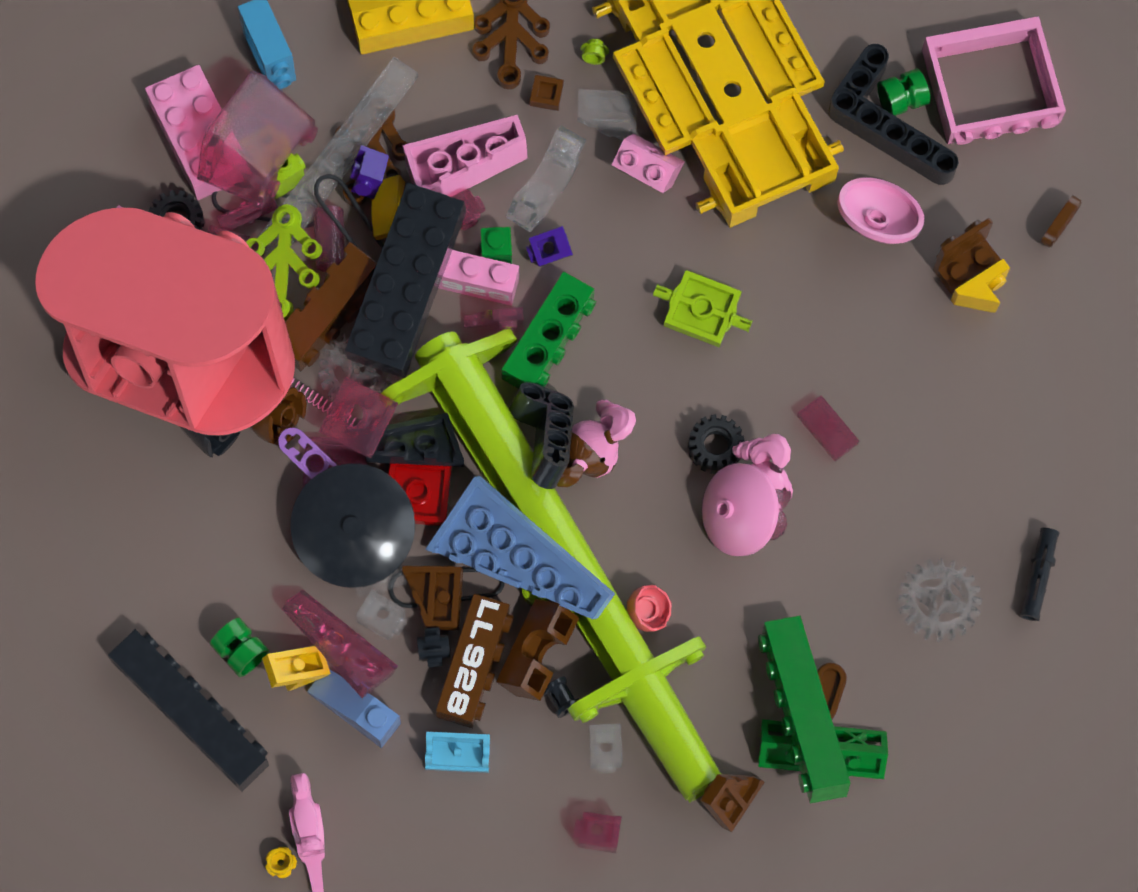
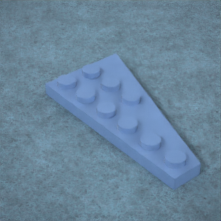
M476 476L472 479L425 549L432 553L444 555L456 563L468 565L480 573L516 588H523L532 592L535 596L559 603L560 606L591 619L599 618L615 595L612 590L481 476Z

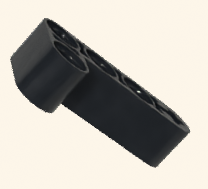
M524 382L520 385L509 407V411L514 419L536 427L531 477L538 486L545 489H554L569 463L574 404L568 396L531 382Z

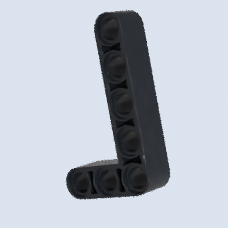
M868 45L833 93L829 106L830 118L838 125L938 185L948 184L953 180L959 164L957 155L952 150L867 99L884 75L889 59V53L883 45ZM876 59L880 64H872L868 60ZM860 81L865 86L858 87L855 86L852 82ZM845 103L849 106V108L842 109L839 108L837 104ZM869 118L874 121V124H866L862 119ZM894 133L899 139H890L887 134ZM912 149H921L924 152V154L917 155L912 151ZM937 164H945L949 167V170H941Z

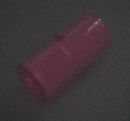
M327 205L344 228V210L338 206ZM321 206L314 210V237L322 246L321 255L315 259V268L326 272L333 262L339 265L345 258V251H343L345 249V241L342 232Z

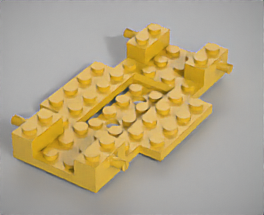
M607 0V2L592 7L597 19L612 12L618 17L625 32L631 30L637 41L632 45L613 52V59L664 155H668L691 144L705 169L703 179L710 190L711 196L695 203L700 214L716 207L722 213L729 228L756 217L758 207L803 187H806L810 193L835 182L839 166L833 155L843 152V145L840 140L829 145L825 143L801 99V96L824 87L825 81L780 0ZM673 29L677 36V41L684 49L690 61V66L699 77L704 92L708 94L716 109V114L723 124L719 125L717 120L715 121L669 36L670 30ZM702 35H710L715 43L709 48H703L698 44L697 40ZM731 83L738 85L741 93L736 97L726 95L724 92L726 85Z

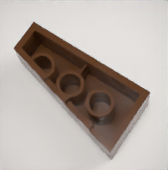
M351 242L343 250L347 255L339 265L333 262L326 271L328 274L324 279V284L321 287L314 286L307 294L304 301L305 308L303 310L296 308L285 322L295 357V367L300 372L306 366H312L320 356L319 351L326 344L331 345L340 335V329L346 322H353L358 316L359 308L362 305L377 263Z

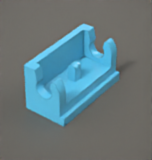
M426 732L425 770L489 773L490 734Z

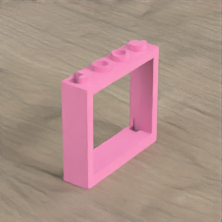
M1039 16L925 38L922 53L947 144L957 143L958 145H964L978 138L995 139L1005 133L1022 134L1031 128L1042 127L1043 129H1049L1061 123L1066 110ZM1028 41L1047 109L956 126L937 58Z

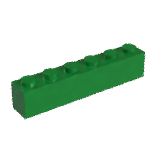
M801 615L764 622L762 634L758 635L761 653H766L768 662H766L768 678L770 681L774 680L775 682L774 698L777 708H782L784 713L782 718L784 733L786 736L791 737L793 744L790 746L792 761L794 765L798 764L801 774H799L798 779L801 792L807 793L810 804L847 797L851 782Z

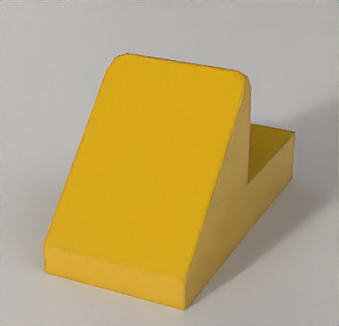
M1002 259L956 288L951 302L957 306L995 313L1000 305V301L992 291L999 289L1007 282L1006 277L1010 270L1009 265Z
M321 645L270 653L262 658L271 688L286 686V689L291 691L331 674Z

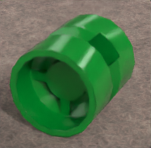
M918 68L900 74L899 79L891 77L877 83V93L882 108L894 116L907 112L908 107L916 109L930 103V92L927 82Z
M241 618L233 619L227 623L210 641V646L221 658H228L227 665L238 677H243L253 671L263 661L262 658L269 653V649L258 637H251V629Z

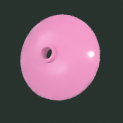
M857 178L847 182L838 195V208L846 223L854 231L870 240L884 244L908 242L919 235L924 225V214L919 203L907 191L888 181L877 178Z
M743 463L731 464L718 471L709 482L702 503L704 528L714 546L731 556H748L762 549L772 537L777 525L779 504L775 487L766 473L754 465Z

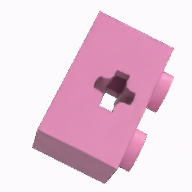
M633 133L623 140L611 165L664 193L672 188L685 161L672 154L664 155L661 148Z

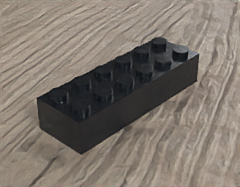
M407 182L345 348L348 360L402 378L406 377L466 214L465 201Z

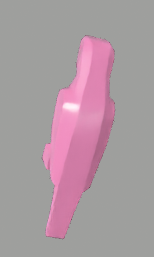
M305 773L294 774L290 778L294 798L293 807L289 809L292 833L297 846L298 856L301 862L306 864L312 892H324L322 861L325 858L320 805L313 801L308 776Z

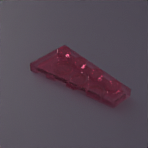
M301 590L286 601L282 610L361 698L368 695L396 671L398 665L304 590Z

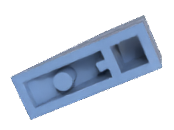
M330 670V675L316 680L307 691L308 694L380 748L386 744L401 724L400 716L371 694Z

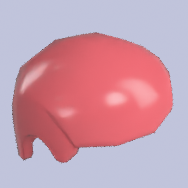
M646 585L633 591L627 600L626 610L637 629L644 632H654L666 627L667 621L671 616L672 603L665 591L656 585Z

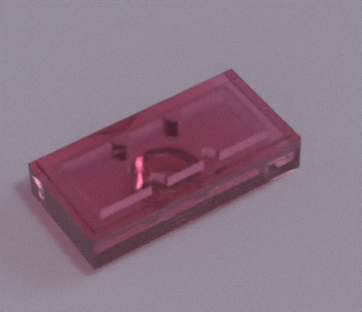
M822 395L797 413V417L835 462L860 442Z

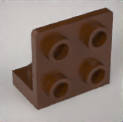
M990 218L983 222L976 220L965 229L964 234L959 237L953 235L940 245L941 250L936 256L937 260L933 271L951 295H953L956 288L1001 260L986 240L993 224Z

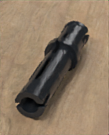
M1040 528L1036 552L1031 555L1033 565L1020 614L1021 618L1029 621L1040 620V612L1050 570L1056 563L1054 553L1060 532L1055 529ZM1044 549H1047L1043 569L1040 570ZM1037 579H1040L1036 599L1033 600Z

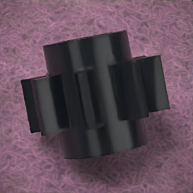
M439 627L424 629L425 636L417 637L419 661L427 660L428 667L443 666L442 658H450L448 634L440 635Z

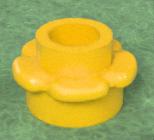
M287 847L272 849L265 858L267 872L271 876H278V878L290 876L292 869H295L297 865L295 855H292L291 850ZM283 860L284 864L280 866L278 861Z

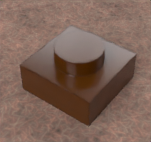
M535 75L530 106L559 111L564 80Z

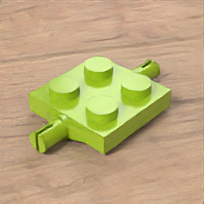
M688 270L685 271L681 283L674 291L657 284L653 296L669 301V312L664 321V327L719 348L725 333L731 326L749 332L753 320L736 315L737 304L742 291Z

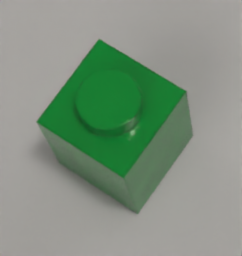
M511 227L481 228L482 257L512 264Z

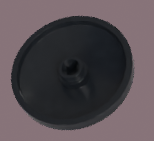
M342 464L322 471L313 477L301 490L292 510L291 537L299 558L314 575L323 581L340 587H365L384 580L404 562L414 540L415 516L409 497L394 478L384 471L369 465Z

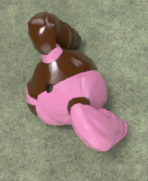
M609 400L598 401L596 403V411L599 417H601L600 422L593 420L581 421L572 427L569 463L557 486H573L580 480L582 474L598 478L612 472L618 459V441L625 439L632 433L636 424L635 413Z

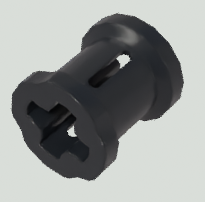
M565 676L550 682L544 692V696H548L556 708L555 714L558 718L570 714L568 708L579 700V698H574L567 687Z

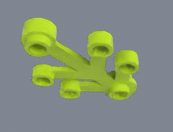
M289 204L282 205L274 211L272 225L258 238H250L246 241L249 248L253 244L258 243L259 247L256 253L262 256L265 247L279 236L278 247L264 261L270 271L276 266L275 287L279 302L282 304L281 309L285 321L294 311L292 303L286 299L289 265L299 275L300 283L306 288L312 289L320 281L319 275L314 270L309 269L291 248L292 235L302 245V252L308 258L316 259L322 253L321 244L311 239L301 227L302 216L300 211ZM289 214V221L283 224L282 218ZM315 244L316 250L309 254V246ZM313 274L312 282L306 283V276Z

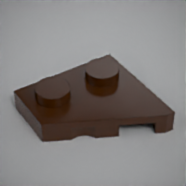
M402 566V571L409 583L425 626L427 628L439 627V630H459L463 582L462 567Z
M718 774L714 781L706 787L700 801L722 828L732 832L765 782L753 775Z

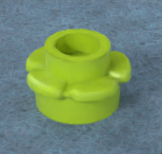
M590 39L580 47L582 59L586 63L593 65L604 63L606 55L609 54V48L599 39Z

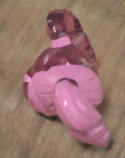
M770 434L764 438L740 442L737 446H733L732 453L739 459L751 460L753 462L752 465L761 469L772 481L778 497L779 513L777 525L770 540H776L784 534L787 527L786 515L782 510L789 503L793 493L792 484L784 470V467L790 461L791 449L786 438L779 434Z

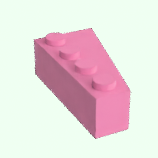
M518 115L403 145L406 167L412 184L450 197L528 158L526 137Z

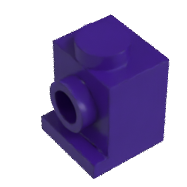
M361 145L352 164L350 178L354 179L351 191L374 199L383 181L389 155Z
M563 226L530 237L531 244L526 246L531 263L537 261L539 267L573 255ZM547 242L554 244V251L550 254L545 253L543 250V246Z

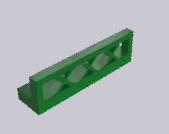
M762 719L758 767L800 771L799 765H794L792 761L790 746L793 744L791 737L786 736L784 733L782 721ZM834 726L837 738L846 740V742H839L848 775L884 779L888 759L887 731ZM768 731L780 732L783 736L768 735ZM865 741L880 742V746L868 745Z

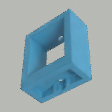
M252 0L239 5L238 11L243 34L269 91L275 88L283 89L288 87L293 81H296L293 56L268 1Z

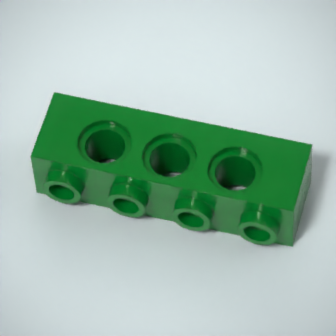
M563 271L503 366L502 380L518 389L524 382H531L545 387L551 376L548 373L553 364L558 366L566 353V350L563 349L568 340L574 341L581 329L579 322L584 315L588 317L592 313L597 302L594 300L595 288ZM562 307H570L574 312L570 315H563L558 310ZM548 331H554L559 336L554 340H549L543 334ZM537 355L543 359V362L531 364L528 358Z

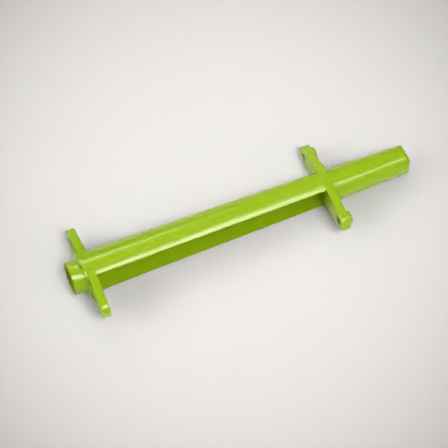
M505 329L469 344L462 343L457 333L453 331L435 337L423 345L415 354V359L421 368L386 388L380 395L386 407L390 408L432 391L444 412L448 413L451 423L489 484L615 593L597 619H591L571 611L579 617L577 622L579 628L613 681L572 704L568 708V712L574 721L581 720L582 723H585L599 714L597 710L623 703L685 801L688 800L690 803L704 795L706 787L721 772L666 676L685 662L688 665H692L704 657L702 652L706 649V645L701 637L698 636L654 658L556 489L542 488L532 480L531 472L534 452L483 366L484 363L504 353L516 344L517 338L512 330Z

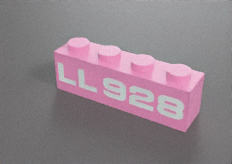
M452 250L439 289L512 306L519 281V265Z

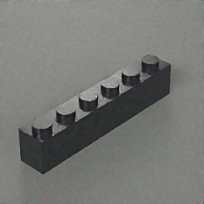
M134 629L108 654L111 662L243 792L269 766L265 758L268 752L256 740L250 743L243 736L246 730L234 718L229 722L221 714L224 711L223 707L213 697L207 700L199 692L202 687L192 676L183 677L177 671L181 666L169 654L163 657L156 650L159 646L158 643L147 632L141 635Z

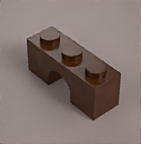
M535 599L496 683L515 696L541 701L553 675V672L542 665V659L547 650L556 644L567 645L579 617L569 609L560 606L559 603Z

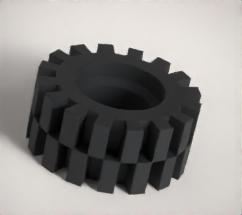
M170 190V196L167 197L165 193L160 194L161 200L158 201L155 198L152 202L153 208H149L148 212L164 217L168 212L181 210L188 215V220L196 229L202 230V227L205 225L200 203L198 200L195 201L192 194L189 193L186 196L185 191L179 190V195L175 194L174 190Z
M716 414L711 415L710 419H707L705 416L701 418L700 423L697 422L694 425L693 431L691 430L688 442L690 458L693 457V463L696 466L698 464L701 465V470L706 472V469H710V474H716L717 470H721L731 464H736L740 460L732 453V448L740 442H744V435H741L742 429L740 426H735L736 422L733 419L730 422L726 420L727 416L722 415L721 419L716 418ZM712 434L722 435L727 440L728 448L721 454H712L705 448V439Z

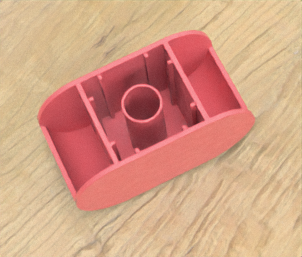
M123 207L97 211L74 221L56 235L45 249L36 272L35 285L37 296L46 313L65 326L67 332L63 343L64 364L70 378L81 389L204 435H227L249 428L269 415L287 394L295 372V357L272 273L263 258L253 249L249 248L248 244L238 235L224 230L219 231L217 235H213L196 229L188 219L174 212H168L164 217L141 209Z

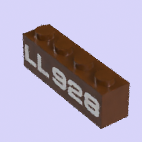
M477 594L473 595L436 709L437 718L472 729L475 720L481 721L486 703L481 702L484 691H491L495 674L491 673L494 661L500 662L505 645L501 644L500 641L503 632L509 633L514 615L509 614L510 604Z

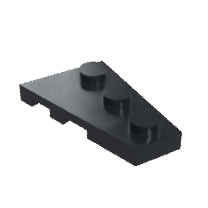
M448 413L359 431V441L366 462L464 467V458Z

